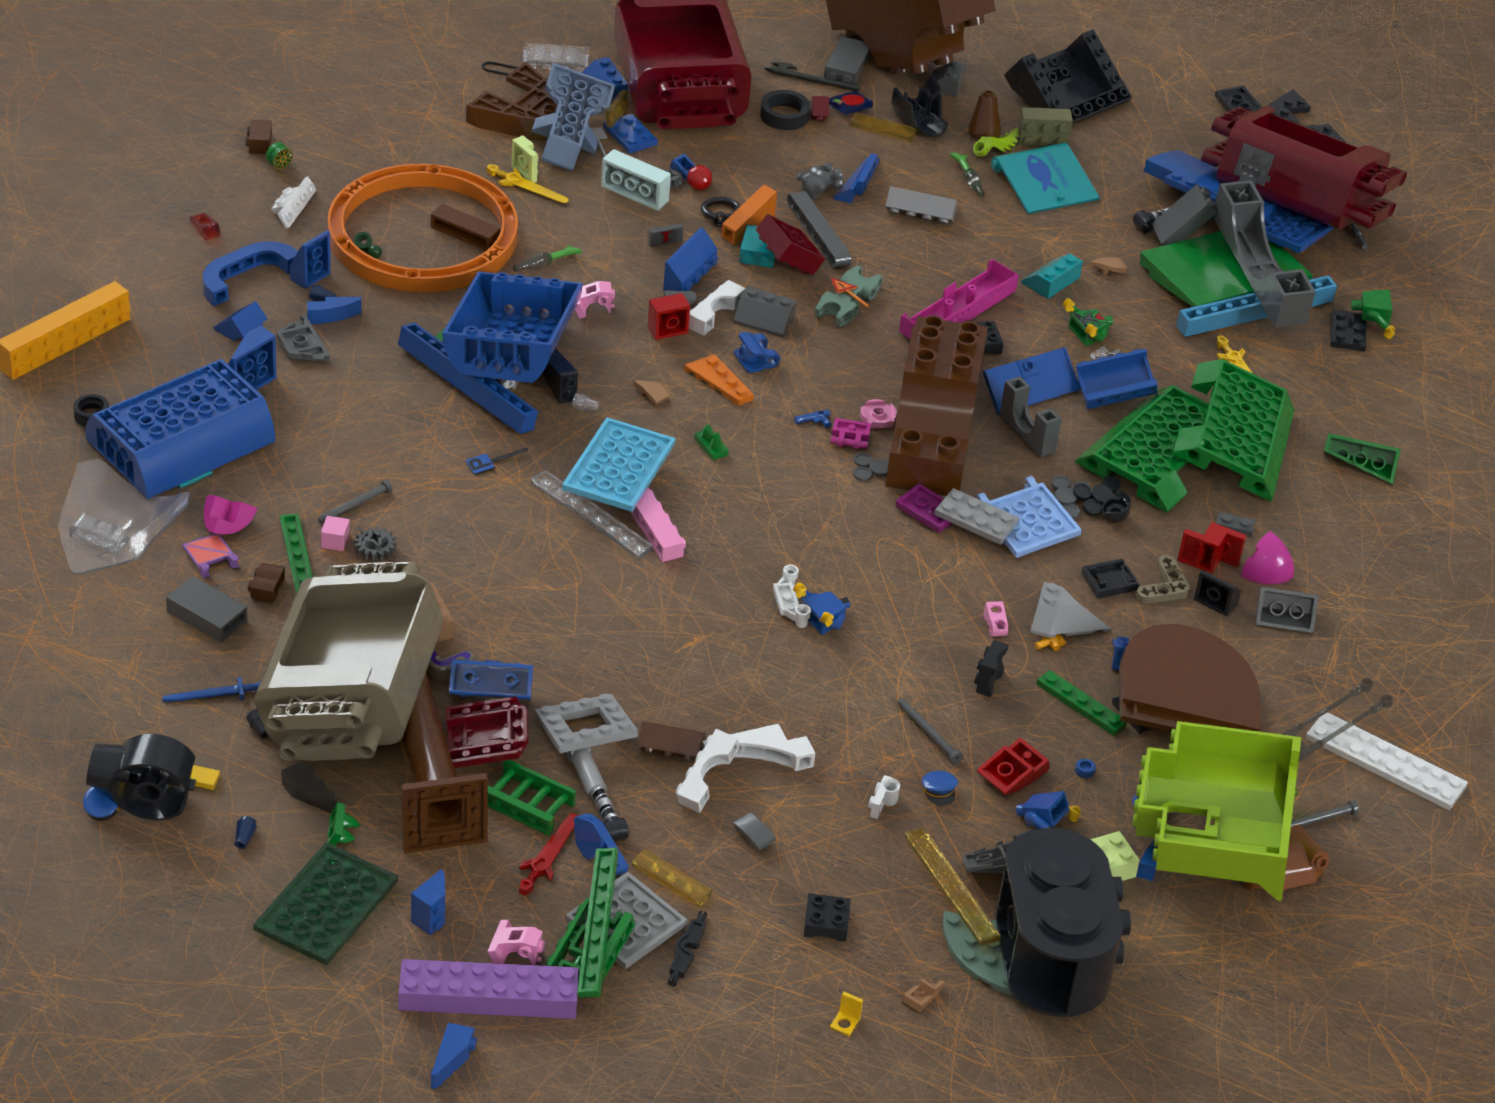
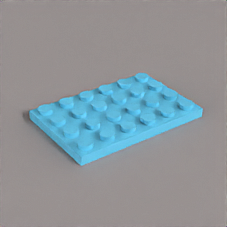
M606 417L563 482L562 490L632 512L674 447L676 438Z

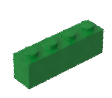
M1328 433L1323 453L1331 454L1393 485L1401 449Z

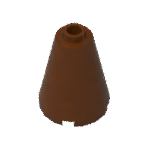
M985 90L980 93L968 127L969 133L976 137H981V135L997 137L1001 132L997 96L991 90Z

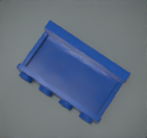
M1135 349L1128 353H1118L1110 357H1100L1097 360L1082 361L1076 365V374L1087 409L1157 394L1158 385L1156 379L1153 378L1146 349Z

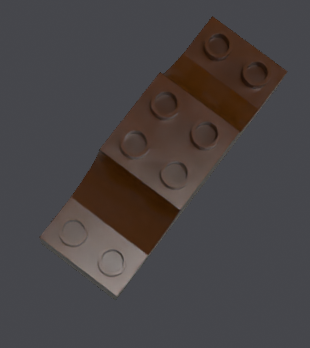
M826 0L832 30H845L846 37L859 35L869 47L876 67H890L891 74L902 73L908 70L909 74H916L927 71V64L932 62L935 65L953 62L952 54L965 50L963 40L965 27L984 23L983 15L996 11L994 0Z
M936 315L917 316L916 325L912 329L904 369L885 486L911 490L920 483L942 496H947L953 488L960 491L988 327L979 326L973 321H963L961 323L946 321Z

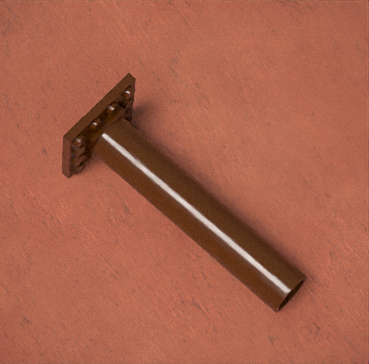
M425 673L402 737L415 782L402 784V843L404 853L488 842L487 774L456 777L427 673Z

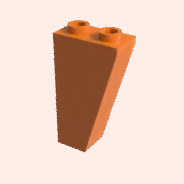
M765 184L762 185L722 223L721 237L735 245L743 240L747 224L759 226L767 214L775 217L777 191Z

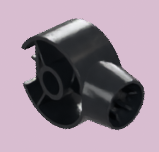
M160 734L137 735L128 739L123 745L95 744L89 761L86 785L111 794L114 801L122 809L134 816L149 820L171 819L184 812L189 791H194L196 780L191 779L196 757L180 741Z

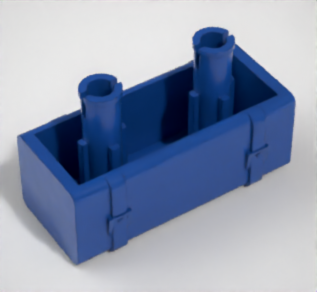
M452 659L449 694L460 697L487 698L516 696L519 701H531L534 666L521 663H501V661L485 660L484 662L470 661L469 659Z

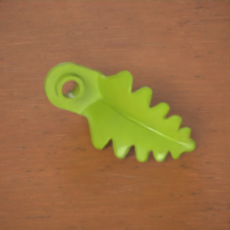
M1019 129L1011 130L1010 133H1005V136L1000 135L999 138L982 136L973 146L974 154L978 157H983L987 155L992 147L1002 152H1006L1005 149L1011 151L1012 149L1009 146H1016L1014 143L1018 142L1016 137H1019Z

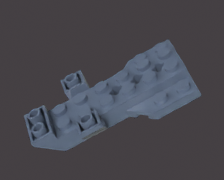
M552 63L545 90L556 103L555 113L535 118L531 131L545 137L548 136L541 157L542 161L573 171L580 149L595 154L599 140L589 127L588 120L591 116L608 111L615 88L614 84Z

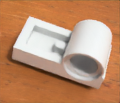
M884 775L881 783L877 782L874 791L876 795L875 797L871 796L868 808H871L870 817L878 819L884 805L892 806L898 802L900 783L896 779Z

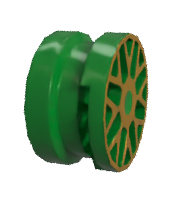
M281 142L272 144L266 152V160L276 169L286 168L293 159L292 151Z

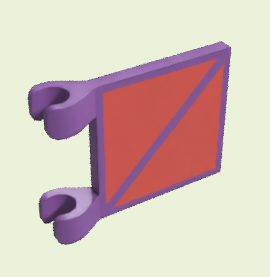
M213 534L182 544L183 549L198 568L202 578L210 576L208 572L210 569L209 565L226 559L232 569L239 567L237 562L239 560L238 556L231 551L219 534Z

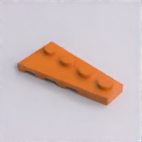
M715 354L684 365V371L687 373L692 372L695 374V378L700 381H706L709 383L710 388L721 391V395L739 406L753 401L754 394Z

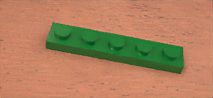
M1048 670L1037 679V686L1111 735L1115 736L1126 727L1127 722L1120 721L1118 714L1051 670Z

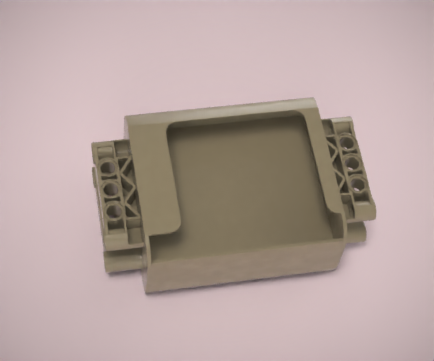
M407 561L331 565L328 567L325 576L306 578L301 582L254 697L256 708L267 734L271 740L281 745L279 756L283 760L370 759L374 756L378 745L395 744L402 739L444 623L433 588L427 579L418 575L420 567L416 563Z

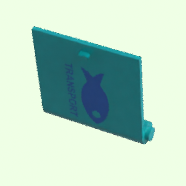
M1067 143L993 157L991 161V168L996 173L1004 172L1027 214L1100 199Z

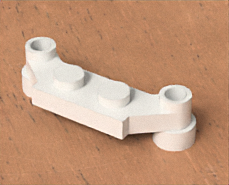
M789 564L783 568V577L778 583L773 584V592L780 615H785L795 621L798 627L804 628L807 626L808 619L810 618L811 608L805 604L799 605L796 592L792 590L795 586V580L798 578L799 569L797 566Z

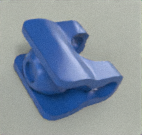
M741 332L739 334V339L743 344L740 348L734 350V355L747 372H759L763 369L775 368L779 364L781 357L775 350L766 349L769 341L764 334H751L749 332Z

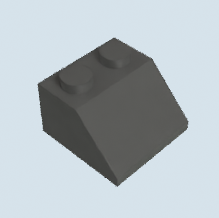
M953 61L933 70L931 75H934L938 81L942 94L957 97L964 81L966 64Z

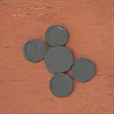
M858 453L854 456V463L859 467L854 469L853 476L860 481L869 480L872 474L878 477L887 476L889 460H872L869 454Z
M1063 475L1055 476L1052 479V487L1056 489L1055 498L1073 519L1078 518L1080 509L1075 505L1077 497L1073 494V488L1078 483L1086 484L1089 487L1090 485L1084 481H1077L1073 483L1072 488H1069L1071 482L1068 477Z

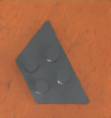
M305 314L300 316L298 322L292 321L287 327L277 331V339L289 359L330 361L329 353Z

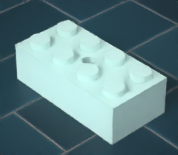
M614 149L602 159L601 187L657 211L669 201L671 173Z

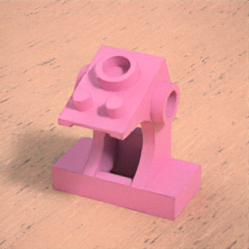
M598 281L582 287L581 297L575 308L579 319L586 317L587 307L597 302L600 305H605L609 314L611 313V308L615 307L614 304H611L615 300V289H611V282Z
M501 920L487 952L495 964H504L509 953L518 952L521 957L529 958L532 965H537L538 962L541 963L542 961L540 955L545 954V941L542 940L543 931L538 930L536 927H512L509 920Z

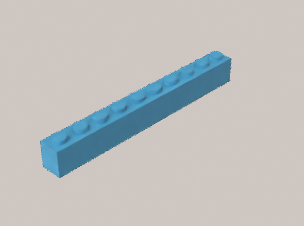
M1329 275L1309 280L1316 291L1312 307L1333 302L1337 285ZM1251 293L1180 310L1176 327L1184 337L1267 318L1268 315L1256 293Z

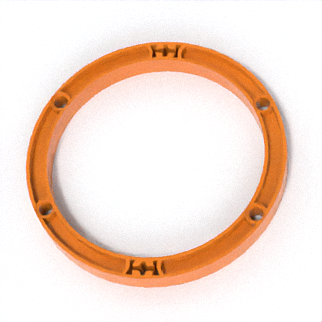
M405 164L370 172L344 187L334 198L328 212V231H330V247L336 258L348 270L364 280L400 291L442 292L470 286L478 271L488 273L499 271L509 261L515 251L518 218L515 207L507 195L496 185L479 175L444 165ZM435 187L459 192L479 201L494 214L500 224L501 232L495 243L487 251L474 259L449 267L418 269L392 265L366 254L352 242L344 226L353 210L375 195L399 188Z

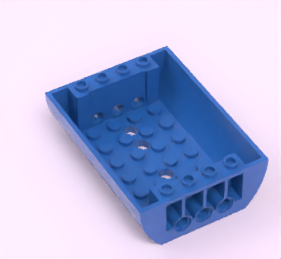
M478 271L442 333L444 347L451 363L461 375L533 383L544 371L578 305L583 283L561 281L557 278L543 279L539 276L525 277L521 274L507 275V273L503 272L497 274Z
M223 359L94 413L89 417L86 424V440L147 499L276 441L273 421L264 397Z

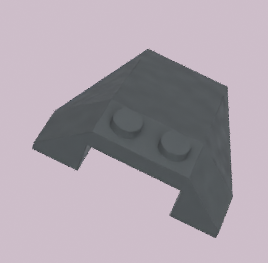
M1026 832L1014 835L1013 838L1015 839ZM999 841L996 843L997 847L986 850L984 847L961 856L967 872L1004 873L1006 851L1012 841L1005 844L1003 841Z

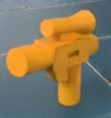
M1056 634V637L1053 638L1042 636L1041 641L1034 643V647L1036 650L1050 646L1054 651H1058L1060 646L1066 644V641L1060 634Z

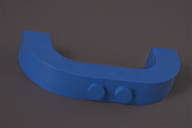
M265 241L250 244L215 259L207 265L203 272V292L205 298L213 306L228 301V285L223 281L259 265H275L289 274L290 265L298 250L284 243Z

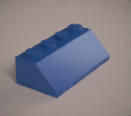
M699 228L665 262L664 291H690L691 287L695 283L697 284L704 274L706 275L712 266L716 265L718 261V248L704 228Z

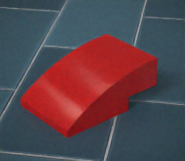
M1020 737L1009 747L1003 746L976 771L1006 796L1021 790L1037 780L1050 769L1049 760Z

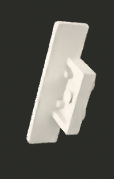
M308 176L305 177L298 187L284 189L282 191L283 194L275 201L274 206L271 208L274 215L278 214L285 228H290L316 192V188Z

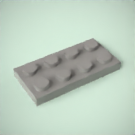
M954 488L935 509L936 516L1000 545L1019 523V517Z

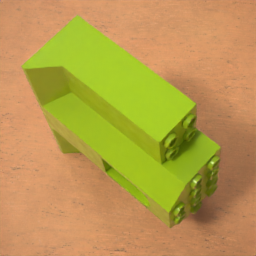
M1177 721L1176 729H1172L1170 741H1173L1174 744H1169V750L1148 747L1147 754L1142 755L1141 767L1144 770H1140L1138 781L1142 782V784L1137 785L1136 797L1139 798L1134 802L1133 812L1136 813L1133 816L1132 826L1136 827V836L1155 838L1154 846L1158 847L1154 848L1153 861H1157L1156 870L1258 883L1277 901H1282L1301 737ZM1178 812L1207 816L1205 830L1167 825V813ZM1211 819H1215L1214 825H1210Z

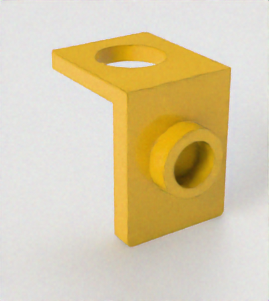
M843 992L839 1012L831 1023L830 1029L850 1036L861 1019L863 999ZM840 1020H847L851 1025L848 1028H842L838 1025V1022Z

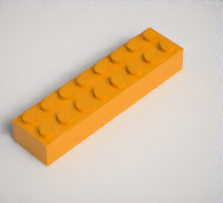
M114 281L1 338L0 371L14 380L131 320L129 291Z

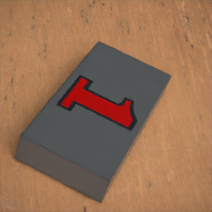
M682 224L649 229L648 244L650 247L683 240Z

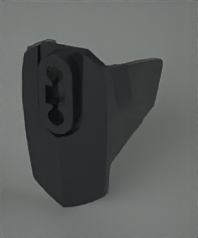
M934 75L928 77L923 88L919 87L916 99L910 98L907 92H904L903 96L897 87L893 89L891 104L894 112L901 119L925 135L940 137L945 132L948 123L941 116L942 92Z

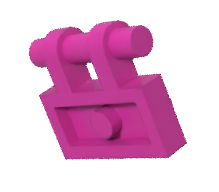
M835 418L832 431L834 436H831L830 443L837 444L840 447L845 445L852 446L854 449H867L871 423Z

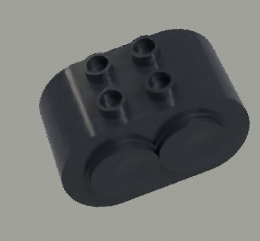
M1043 828L1026 832L1015 838L1007 848L999 899L994 912L1008 987L1020 1003L1036 1012L1062 1017L1081 1015L1093 1010L1103 1002L1109 991L1115 964H1122L1124 960V945L1121 937L1122 935L1130 934L1131 916L1128 909H1120L1119 903L1123 899V882L1121 877H1112L1106 854L1089 838L1079 833L1059 828Z

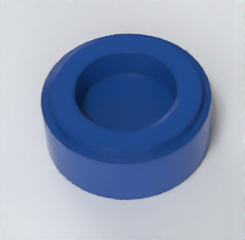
M1089 759L1077 761L1075 773L1079 777L1091 778L1095 774L1096 765L1093 761Z

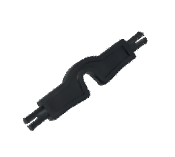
M699 911L697 919L691 920L686 933L680 936L675 944V958L670 966L669 974L671 976L668 980L670 986L673 983L672 987L677 985L679 977L684 978L687 969L694 960V952L687 948L698 949L706 927L704 921L707 913L705 911L704 913Z

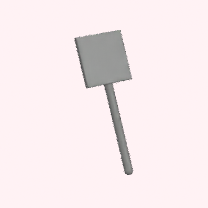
M603 127L591 128L599 140L598 146L605 157L607 154L600 142V139H607Z

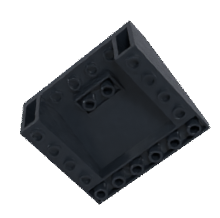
M1094 29L1082 33L1066 49L1037 60L1034 53L1022 57L1004 74L1011 89L1032 108L1070 109L1072 124L1132 99L1130 92Z

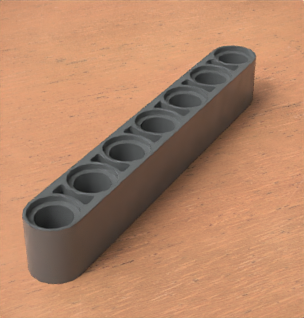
M800 191L788 194L787 202L790 209L831 267L838 268L850 265L851 255L807 192Z

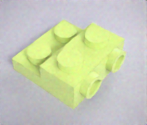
M520 136L512 140L511 167L518 169L523 178L535 183L537 182L538 154L533 151V143L525 136Z

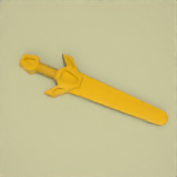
M489 164L486 167V173L489 175H497L504 178L498 181V184L502 186H518L560 203H567L569 201L567 197L521 177L519 170L513 168V172L507 173L500 170L496 165Z
M1223 335L1217 336V347L1222 348L1226 353H1217L1218 359H1224L1252 373L1243 360L1245 355L1244 349L1242 348L1239 352L1233 351L1228 345L1229 340Z

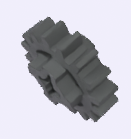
M376 526L375 529L368 527V531L362 529L361 534H356V539H354L355 552H358L359 557L365 556V560L372 558L373 562L376 559L383 561V557L390 558V554H394L396 537L392 536L391 531L386 532V528L379 530Z

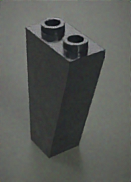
M555 348L542 374L559 404L577 401L578 371Z

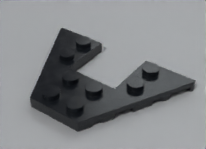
M1294 89L1267 105L1275 109V112L1272 114L1300 125L1302 124L1291 113L1309 112L1311 108L1306 100ZM1329 124L1305 126L1346 143Z

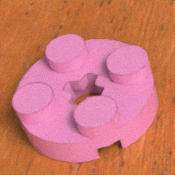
M873 399L865 402V405L861 407L860 418L864 423H871V429L892 428L894 426L897 410L891 403L889 406L885 404L884 400Z

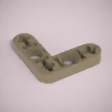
M1162 555L1159 557L1157 568L1165 582L1140 586L1137 589L1136 600L1141 604H1153L1184 599L1188 596L1190 586L1172 556ZM1170 575H1174V576H1177L1178 578L1174 579V578H1171V577H1169V576H1170ZM1158 591H1165L1167 594H1161Z

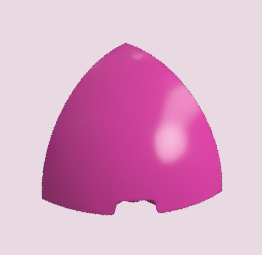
M207 495L204 505V523L207 530L212 533L232 534L240 531L250 523L257 508L243 502H232L215 495Z
M1269 531L1257 543V548L1253 555L1248 557L1241 576L1256 583L1279 584L1293 578L1294 565L1284 543L1274 533Z

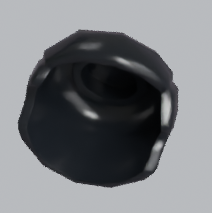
M1125 498L1108 499L1103 503L1102 514L1108 521L1113 523L1121 522L1130 513V502L1127 503Z

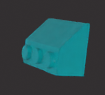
M1070 253L1053 259L1024 278L1021 283L1049 299L1080 278L1083 261Z

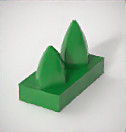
M706 424L702 431L695 433L694 439L712 461L728 456L729 449L722 442L720 434L718 432L714 433L709 424Z
M337 802L329 815L326 846L335 848L338 842L349 843L354 841L353 835L345 828H354L361 825L353 816L345 812V804Z

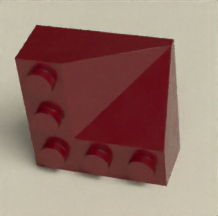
M769 214L765 216L756 228V232L760 235L759 239L767 244V249L775 254L774 257L779 262H786L792 268L797 267L804 274L807 272L814 275L826 260L802 230Z

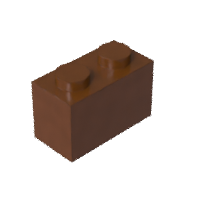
M251 120V125L247 126L246 146H249V153L266 154L271 146L272 120Z

